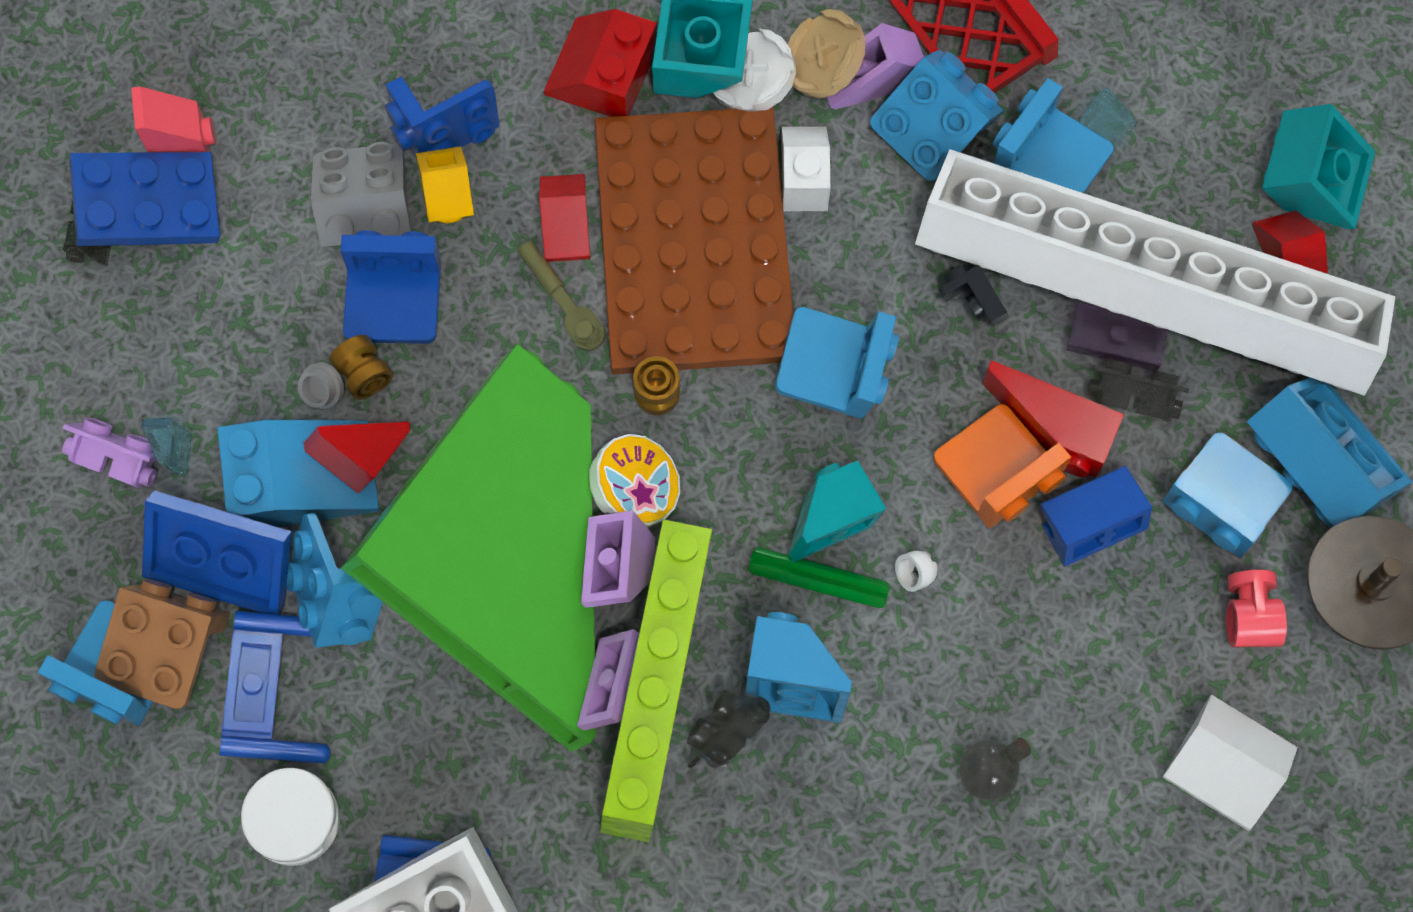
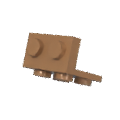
M143 579L142 584L120 587L94 673L95 678L120 691L174 709L185 707L190 701L209 635L225 631L230 612L215 608L217 601L210 597L189 593L188 597L184 598L170 593L171 585L152 579Z

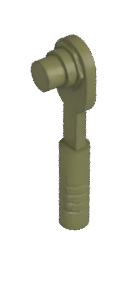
M532 241L524 243L517 252L549 296H553L565 312L564 326L568 334L581 349L587 351L598 349L604 343L606 337L605 328L589 308L576 306L565 291V285L548 262H546Z

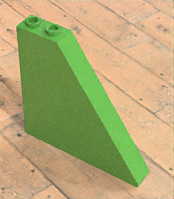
M517 344L498 361L341 569L572 752L590 744L596 736V728L584 731L577 727L595 659L594 607L585 608L581 604L588 518L593 517L592 492L589 481V469L592 464L591 404L580 396L579 391L572 384L561 380L546 368L539 356Z

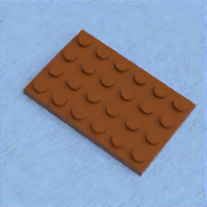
M774 107L768 110L751 112L740 109H722L595 118L612 375L634 373L635 368L641 361L653 356L666 357L675 364L678 370L780 363L793 316Z

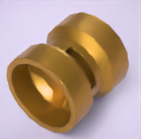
M365 334L357 335L344 341L334 349L329 357L330 363L338 373L345 375L347 379L345 385L356 400L366 399L384 389L393 378V373L387 363L383 360H378L375 356L376 346L370 337Z
M653 356L647 357L637 365L633 374L635 401L639 408L647 414L656 416L672 411L680 398V375L675 364L666 357Z

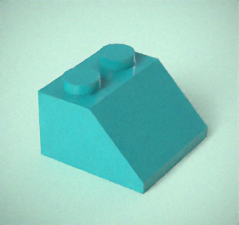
M662 0L652 65L653 93L699 98L742 82L753 0Z
M1332 104L1285 110L1274 137V147L1268 168L1264 174L1262 189L1284 211H1297L1308 218L1349 230L1356 229L1376 151Z

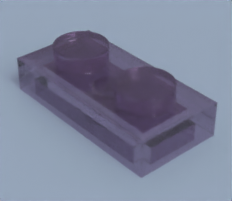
M1078 302L1066 351L1158 372L1162 364L1168 329L1158 328L1150 323L1123 314L1113 313L1102 307Z

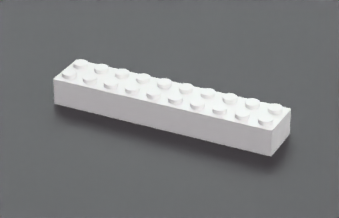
M949 149L927 202L915 245L930 249L935 253L945 254L979 265L980 268L1019 279L1024 283L1034 284L1061 293L1066 297L1079 299L1108 309L1113 313L1123 314L1150 323L1158 328L1168 329L1195 338L1200 342L1212 344L1242 354L1247 358L1257 359L1287 369L1292 373L1302 374L1331 384L1339 389L1349 390L1364 396L1387 355L1395 296L951 149Z

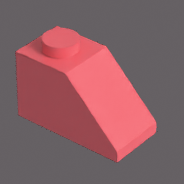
M141 86L131 88L135 130L147 152H210L209 145L216 144V134L212 118H204L197 101Z

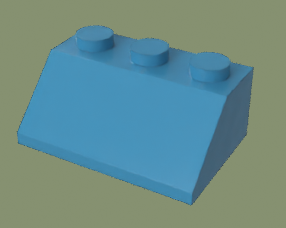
M1310 377L1289 385L1247 421L1254 430L1253 436L1259 446L1275 455L1285 467L1283 471L1288 481L1297 489L1304 490L1314 502V510L1318 517L1330 527H1334L1351 518L1367 516L1413 482L1331 384Z
M770 612L768 617L757 616L747 675L745 708L841 723L850 696L852 682L811 627L805 623H798V617L788 613Z

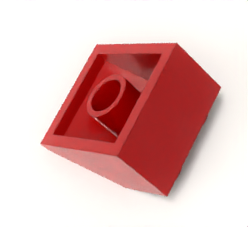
M618 9L577 17L543 91L544 95L609 117L630 116L654 59L657 22Z

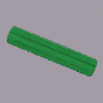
M760 547L754 548L748 566L749 572L756 576L875 608H883L885 606L890 589L887 581L804 559L792 562L789 555Z

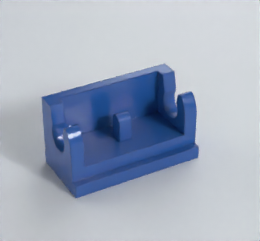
M1123 466L1041 503L1040 510L1046 520L1045 523H1042V527L1060 557L1061 563L1066 567L1147 530L1152 505L1128 468Z

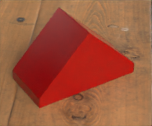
M585 174L540 177L539 203L544 258L546 262L591 259Z
M1292 211L1253 222L1252 227L1263 253L1328 274L1325 231L1302 214Z
M409 422L318 426L303 444L304 450L308 455L355 492L359 493L375 478L411 430Z

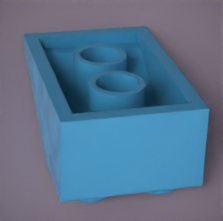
M260 420L217 427L226 512L272 526L285 527L301 524L304 514L315 513L318 520L322 521L380 511L376 476L361 492L357 493L308 455L304 450L303 444L318 426L369 424L368 421Z

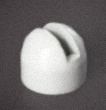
M911 551L900 555L896 560L895 572L897 579L902 587L908 591L914 592L929 586L937 576V563L935 561L932 562L931 555L925 551Z

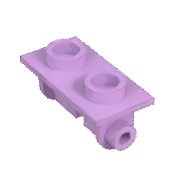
M84 418L82 423L64 424L63 429L75 433L74 437L70 436L66 439L62 448V453L68 456L70 462L100 473L104 471L109 457L113 459L108 476L136 488H141L143 485L151 487L157 475V470L151 468L153 461L166 460L168 454L153 449L155 442L133 434H127L126 438L111 433L112 425L97 419Z

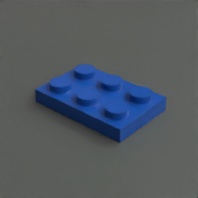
M211 152L70 153L69 165L77 246L218 243L220 232Z
M153 490L145 500L142 577L259 613L280 614L285 606L291 531Z

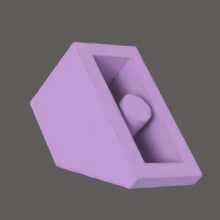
M881 23L865 35V56L860 69L846 87L835 95L827 97L831 109L836 110L891 95L924 57L916 34Z
M633 510L588 518L581 604L585 608L631 602L650 583L654 565L655 537Z
M632 629L600 638L577 727L585 731L622 721L640 634L636 630Z

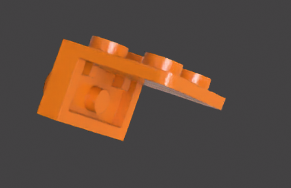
M1003 404L994 407L938 448L933 457L935 465L989 529L1003 519L1008 523L1018 517L1030 505L1028 500L1040 491L1046 495L1059 486L1067 477L1063 472L1071 459L1069 453L1060 443H1057L1046 452L1012 410Z

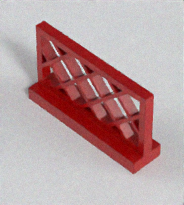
M887 0L909 30L916 34L917 40L928 54L939 50L937 46L940 34L965 37L961 57H956L962 61L965 67L990 70L988 83L985 85L994 93L1039 63L1045 66L1058 57L1059 39L1029 0H907L909 1L908 7L901 0ZM915 2L939 5L936 24L920 22L914 18L912 14ZM945 6L970 9L967 28L942 25ZM976 10L995 12L1000 18L998 32L973 29ZM1005 26L1011 32V34L1003 33ZM926 32H928V33H934L932 40L930 39V37L927 35ZM971 38L995 41L992 61L967 58ZM1001 43L1021 45L1028 54L1027 57L1016 64L998 62ZM996 71L1003 72L995 78Z

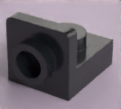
M967 265L960 266L943 278L945 285L938 290L945 302L970 288L972 294L965 297L979 321L987 317L994 327L1009 318L1008 312L979 265L972 269H969Z

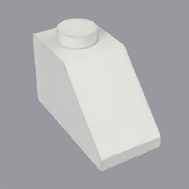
M781 127L783 211H828L831 185L830 146L826 127Z

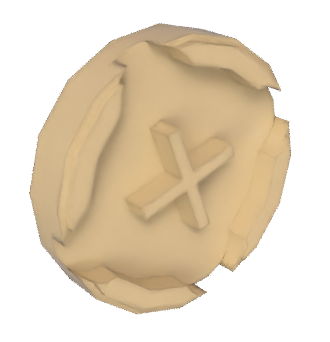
M827 9L820 11L823 15L817 16L815 19L807 18L799 25L788 42L796 66V75L792 86L807 97L821 99L838 93L857 74L865 56L866 38L861 26L843 11Z

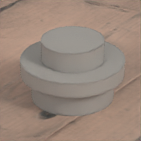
M317 362L304 370L298 381V391L302 400L307 405L314 408L328 409L341 401L344 394V384L340 374L333 366L324 362Z

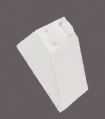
M474 827L432 848L329 909L330 912H518Z

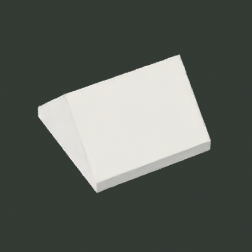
M1210 695L1162 778L1247 831H1250L1286 782L1298 747L1215 696Z

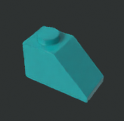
M858 460L843 467L839 463L831 464L814 476L816 481L804 497L788 555L792 562L872 528L887 509Z

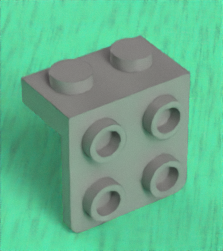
M376 142L368 147L352 149L333 147L313 156L311 204L321 247L341 245L342 235H355L363 230L394 236H401L405 232L412 231L405 193L404 151L397 143Z

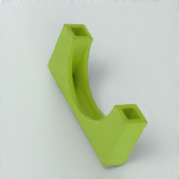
M663 519L606 793L600 833L645 842L650 840L712 529Z

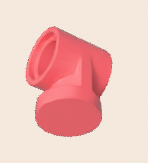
M1245 570L1230 574L1227 577L1228 590L1238 594L1239 599H1230L1227 604L1226 629L1229 645L1231 647H1282L1285 643L1287 632L1285 606L1281 599L1268 598V591L1274 590L1277 587L1276 573L1269 570Z

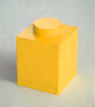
M462 147L416 153L428 222L454 223L463 217L473 216L474 211L468 169Z

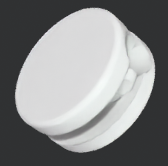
M283 768L264 775L250 788L242 805L241 824L246 839L257 852L274 863L285 866H297L317 859L328 850L339 829L340 810L332 791L316 775L299 768Z

